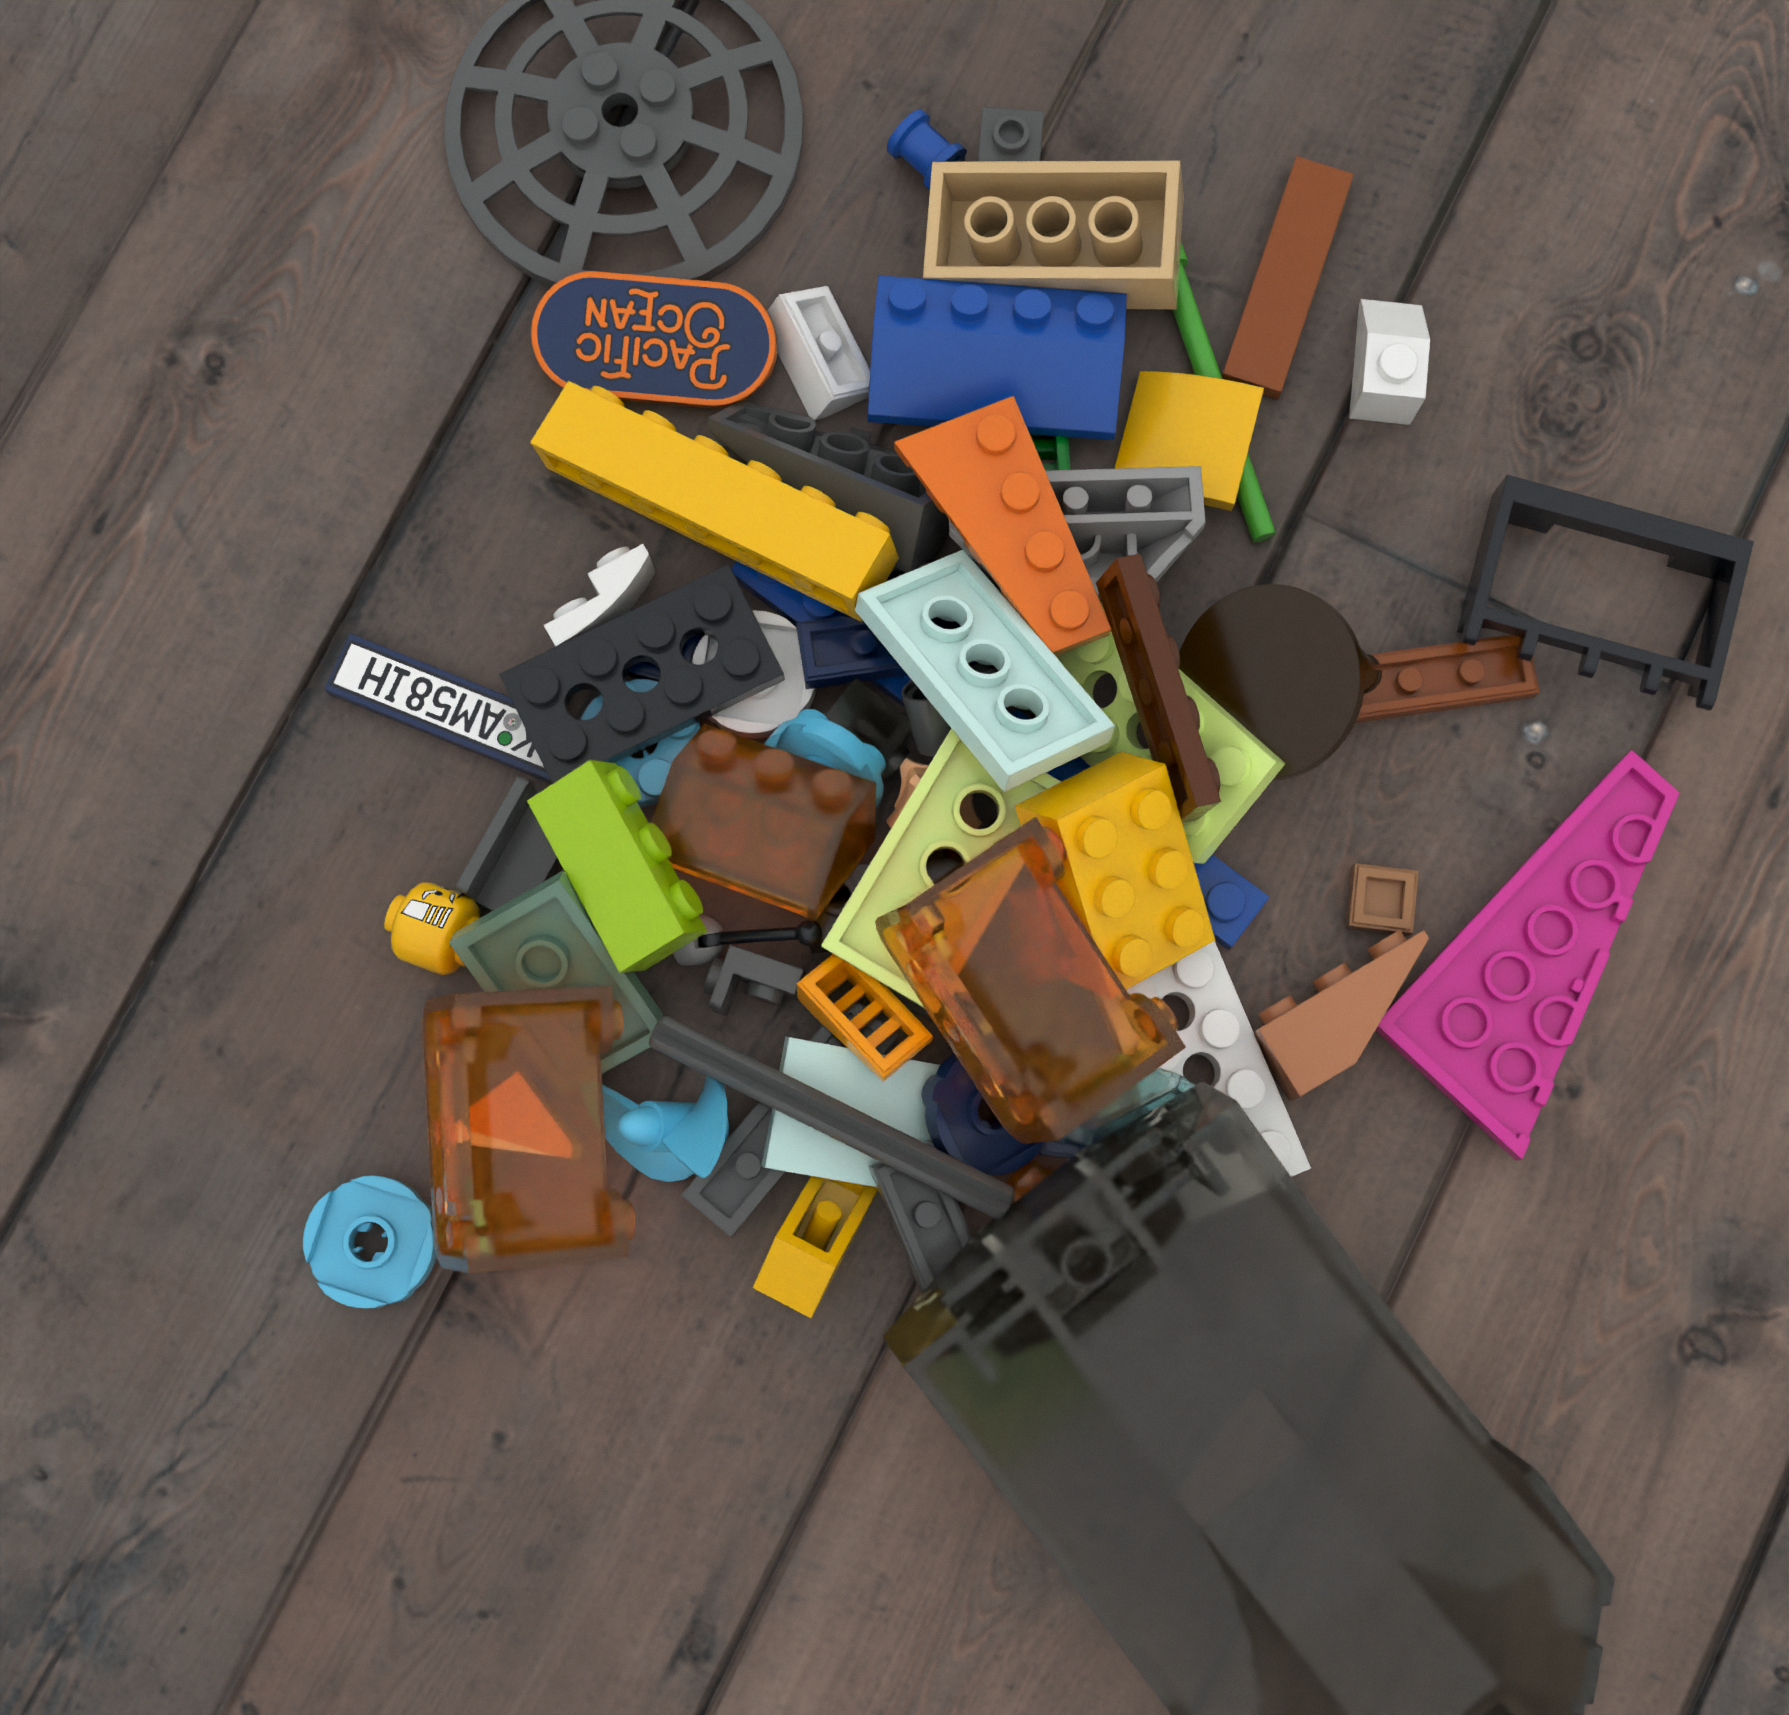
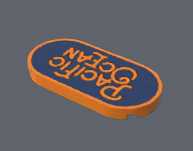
M599 271L580 272L565 277L545 293L535 310L531 326V340L536 359L544 372L554 382L564 388L567 382L570 381L589 391L593 386H600L616 395L621 401L708 409L727 408L732 404L747 400L759 387L761 388L771 376L777 357L776 333L765 308L749 292L735 285L722 282Z

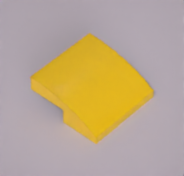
M1140 371L1114 469L1201 466L1204 505L1232 512L1264 388L1200 375Z

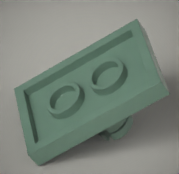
M564 871L559 872L453 934L449 944L560 1097L651 1047L649 1045V1038L658 1020L664 1014L634 972L619 973Z

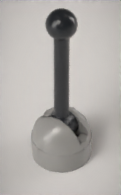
M700 914L699 916L708 932L677 950L673 955L682 966L704 965L713 962L723 951L725 944L799 940L803 945L811 946L821 939L822 929L816 921L804 920L797 927L724 932L722 925L713 917Z

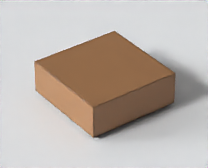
M1359 863L1352 865L1345 929L1393 934L1401 930L1404 936L1413 934L1419 871Z

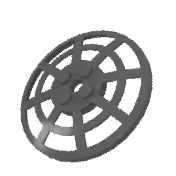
M508 0L491 15L468 44L453 75L445 106L444 143L449 173L465 212L483 239L509 264L535 281L552 287L565 277L589 271L584 270L593 234L602 236H636L657 232L668 227L684 261L665 268L621 274L708 281L736 264L763 239L782 213L795 185L803 152L804 116L797 77L784 46L766 20L745 0L718 1L734 10L751 26L760 41L727 50L722 41L703 23L684 11L674 8L677 0H598L577 7L572 0H543L554 18L544 23L524 41L512 57L506 70L475 65L498 32L523 10L540 0ZM613 15H635L642 17L631 43L614 42L598 45L585 23L592 19ZM666 24L674 26L692 37L710 57L678 69L670 59L656 51ZM563 33L576 57L563 68L558 77L552 79L525 73L527 67L539 51L556 36ZM772 63L779 77L784 101V138L780 154L746 139L748 103L744 82L740 74L741 72ZM723 79L729 100V125L727 131L695 120L690 91ZM465 90L497 94L494 126L498 149L503 159L473 181L465 164L460 135L461 109ZM515 97L547 103V119L550 132L518 150L513 129ZM617 105H629L638 111L634 121L626 126H613L605 120L608 111ZM689 145L718 155L715 163L704 178L687 193L679 196L668 172L684 157ZM560 155L565 164L574 173L583 178L575 206L564 202L550 193L534 178L531 172ZM737 163L770 177L771 180L765 193L747 218L723 240L706 249L690 216L701 210L720 192L733 174ZM515 183L521 193L536 208L557 222L569 226L560 263L540 255L514 238L492 216L485 203ZM646 185L658 207L650 211L629 215L599 213L607 188L629 189Z

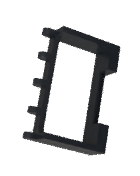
M1506 475L1491 497L1457 632L1462 633L1461 643L1472 646L1476 644L1481 628L1518 636L1520 641L1516 658L1526 661L1532 659L1537 642L1580 653L1582 656L1578 675L1588 678L1594 676L1599 659L1642 670L1644 672L1640 684V692L1650 695L1656 694L1662 676L1682 681L1690 685L1687 695L1696 698V707L1710 711L1717 699L1754 541ZM1507 524L1545 534L1554 524L1669 555L1667 567L1714 579V586L1695 664L1486 607Z

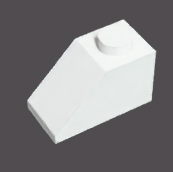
M1360 300L1349 419L1410 425L1426 399L1430 336L1422 305Z

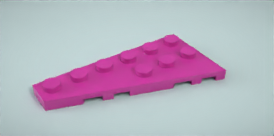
M1633 750L1626 753L1391 1004L1375 1030L1515 1161L1522 1160L1531 1140L1529 1136L1539 1112L1546 1105L1555 1085L1553 1080L1567 1047L1573 1043L1611 954L1609 950L1620 924L1625 922L1634 901L1632 896L1644 868L1653 857L1680 794Z

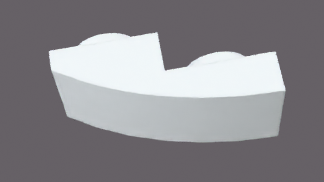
M644 544L632 550L629 547L615 549L597 562V569L589 572L588 576L598 596L589 601L586 598H578L566 603L554 613V620L544 625L555 647L630 611L646 590L655 574L650 555Z

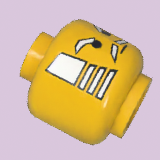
M431 882L417 884L406 896L398 895L394 898L385 917L384 927L386 931L391 932V948L394 954L404 962L439 975L451 974L460 966L466 967L449 942L456 931L480 918L479 907L473 898Z

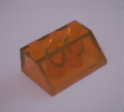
M704 724L672 761L651 823H654L667 838L672 850V856L668 860L674 869L816 920L875 841L876 782Z

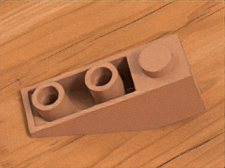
M1401 930L1396 931L1367 949L1373 961L1353 973L1345 962L1312 982L1319 992L1313 997L1297 1005L1293 997L1289 995L1258 1014L1264 1026L1257 1029L1254 1035L1268 1067L1289 1101L1301 1097L1356 1064L1429 940L1424 930L1406 940Z

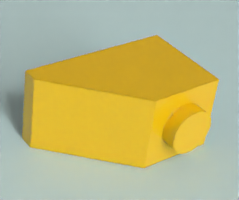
M811 1176L775 1236L753 1288L812 1318L878 1191L877 1187Z

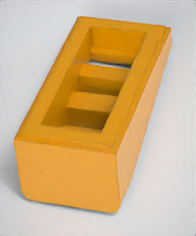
M834 954L796 983L798 1000L883 1082L933 1041V1035L886 985ZM848 980L854 987L833 1003L828 996ZM864 996L872 1002L850 1021L843 1014ZM883 1012L889 1020L865 1038L860 1030ZM900 1028L908 1037L883 1057L875 1048Z

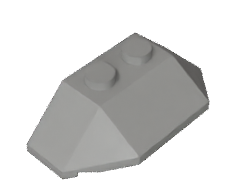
M1201 466L1045 471L1099 600L1101 598L1096 582L1116 558L1141 553L1147 574L1152 575L1157 583L1205 527ZM949 520V536L994 581L982 563L979 564L964 544L965 540Z

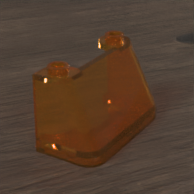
M1037 817L1022 823L910 895L875 920L876 930L886 950L994 1115L1010 1135L1022 1143L1059 1141L1186 1048L1176 1032L1179 1028L1178 1021L1170 1007L1158 997L1150 999L1141 993L1128 994L1060 890L1057 882L1065 876L1063 861L1067 859V852L1057 834L1049 827L1042 826Z
M612 985L458 993L428 999L423 1010L422 1029L433 1235L439 1264L443 1268L476 1273L629 1257L628 1240H632L635 1234L634 1209L629 1200H622L617 1189L608 1187L600 1054L608 1053L613 1040L620 1039L623 1031L622 1008L618 1000H613Z

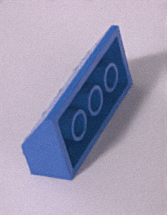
M878 275L867 422L934 427L1014 396L1029 434L1115 440L1125 343L1127 294Z

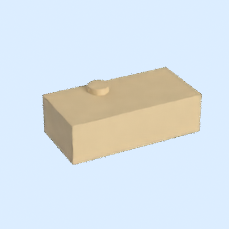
M1180 161L932 162L923 279L1127 294L1126 309L1177 310L1184 200Z

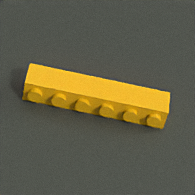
M568 381L530 442L547 469L860 622L863 620L855 611L858 593L886 582L899 560L890 535V529L876 517L865 512H857L854 517L835 508L834 501L823 492L810 486H803L801 491L781 482V477L774 470L758 461L750 460L745 465L728 457V452L708 437L697 435L692 440L676 432V428L672 423L653 411L645 410L640 415L625 408L624 403L616 395L600 386H593L589 391Z

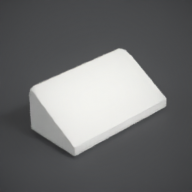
M823 286L779 294L767 310V313L775 329L777 353L809 417L813 420L822 419L869 398L870 368L829 287Z

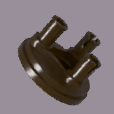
M1254 585L1237 590L1218 600L1192 626L1179 652V669L1286 763L1272 781L1296 777L1312 770L1327 760L1342 745L1351 732L1358 718L1364 694L1375 690L1382 678V670L1372 668L1380 665L1379 661L1374 656L1366 654L1360 648L1358 640L1345 618L1320 597L1289 585Z

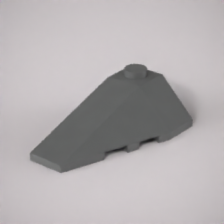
M746 401L732 404L708 417L706 429L747 463L750 460H754L768 466L781 477V482L801 491L803 486H810L823 492L834 501L835 508L854 517L857 512H865L882 521L890 529V535L899 557L892 571L908 573L919 568L940 552L949 535L948 517L945 513L940 512L926 493V488L910 466L907 467L894 449L869 443L871 432L851 427L849 433L839 431L825 433L816 430V422L811 417Z

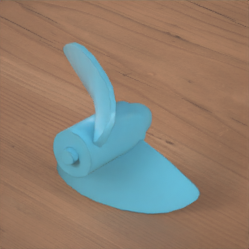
M706 1076L702 1092L696 1103L645 1101L640 1105L594 1080L581 1085L582 1094L590 1115L601 1134L618 1154L649 1178L674 1182L685 1180L693 1174L700 1178H705L713 1170L729 1134L727 1098L723 1083Z

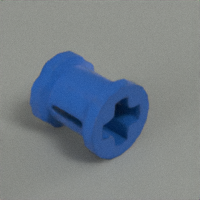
M922 109L915 110L909 114L894 130L887 144V152L895 159L904 158L924 177L923 185L928 190H930L932 162H964L967 150L960 143L951 144L930 125V116Z

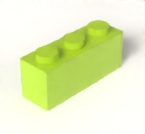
M589 760L527 800L619 973L645 971L708 932L699 916L703 913V906L692 886L685 880H679L668 860L672 856L670 844L663 832L654 823H648L637 803L641 799V793L630 773L622 766H617L616 763Z

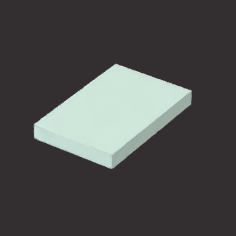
M785 1036L779 1068L780 1072L921 1142L931 1140L925 1120L926 1107L923 1104L921 1095L926 1080L936 1074L940 1065L910 1059L883 1082L846 1047ZM772 1108L762 1167L877 1187L868 1166L879 1162L878 1160Z

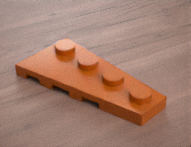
M1014 396L894 442L896 453L907 467L910 466L926 488L928 496L940 512L945 513L965 540L964 544L979 564L982 563L1000 587L1001 594L1055 656L1110 635L1112 630Z

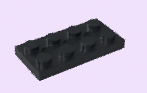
M729 564L499 674L552 784L589 760L615 763L785 680L784 673ZM695 635H708L718 644L717 653L714 658L701 665L692 664L685 660L682 656V650L686 641ZM639 662H650L660 669L659 682L653 689L647 692H635L629 689L625 683L628 670ZM585 689H591L600 693L603 698V705L595 717L589 720H578L569 714L568 705L575 693Z

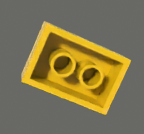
M1119 752L1015 805L1069 980L1112 998L1215 941L1166 764Z

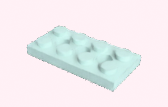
M960 550L858 593L855 607L856 613L1003 792L1110 742L1115 728L1114 723L964 550ZM938 617L945 621H956L961 627L944 629L935 625L931 619ZM976 661L983 665H993L997 668L998 672L992 674L979 673L973 670L968 663ZM1014 706L1024 710L1030 709L1037 717L1029 720L1019 719L1012 716L1006 710V707Z

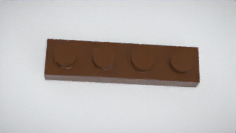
M1141 553L1116 558L1096 582L1099 595L1112 629L1111 632L1152 760L1166 764L1182 824L1196 821L1221 802L1219 796V772L1213 760L1206 756L1199 734V711L1195 701L1186 695L1179 673V650L1173 637L1167 635L1159 612L1160 593L1158 585L1153 576L1147 574Z

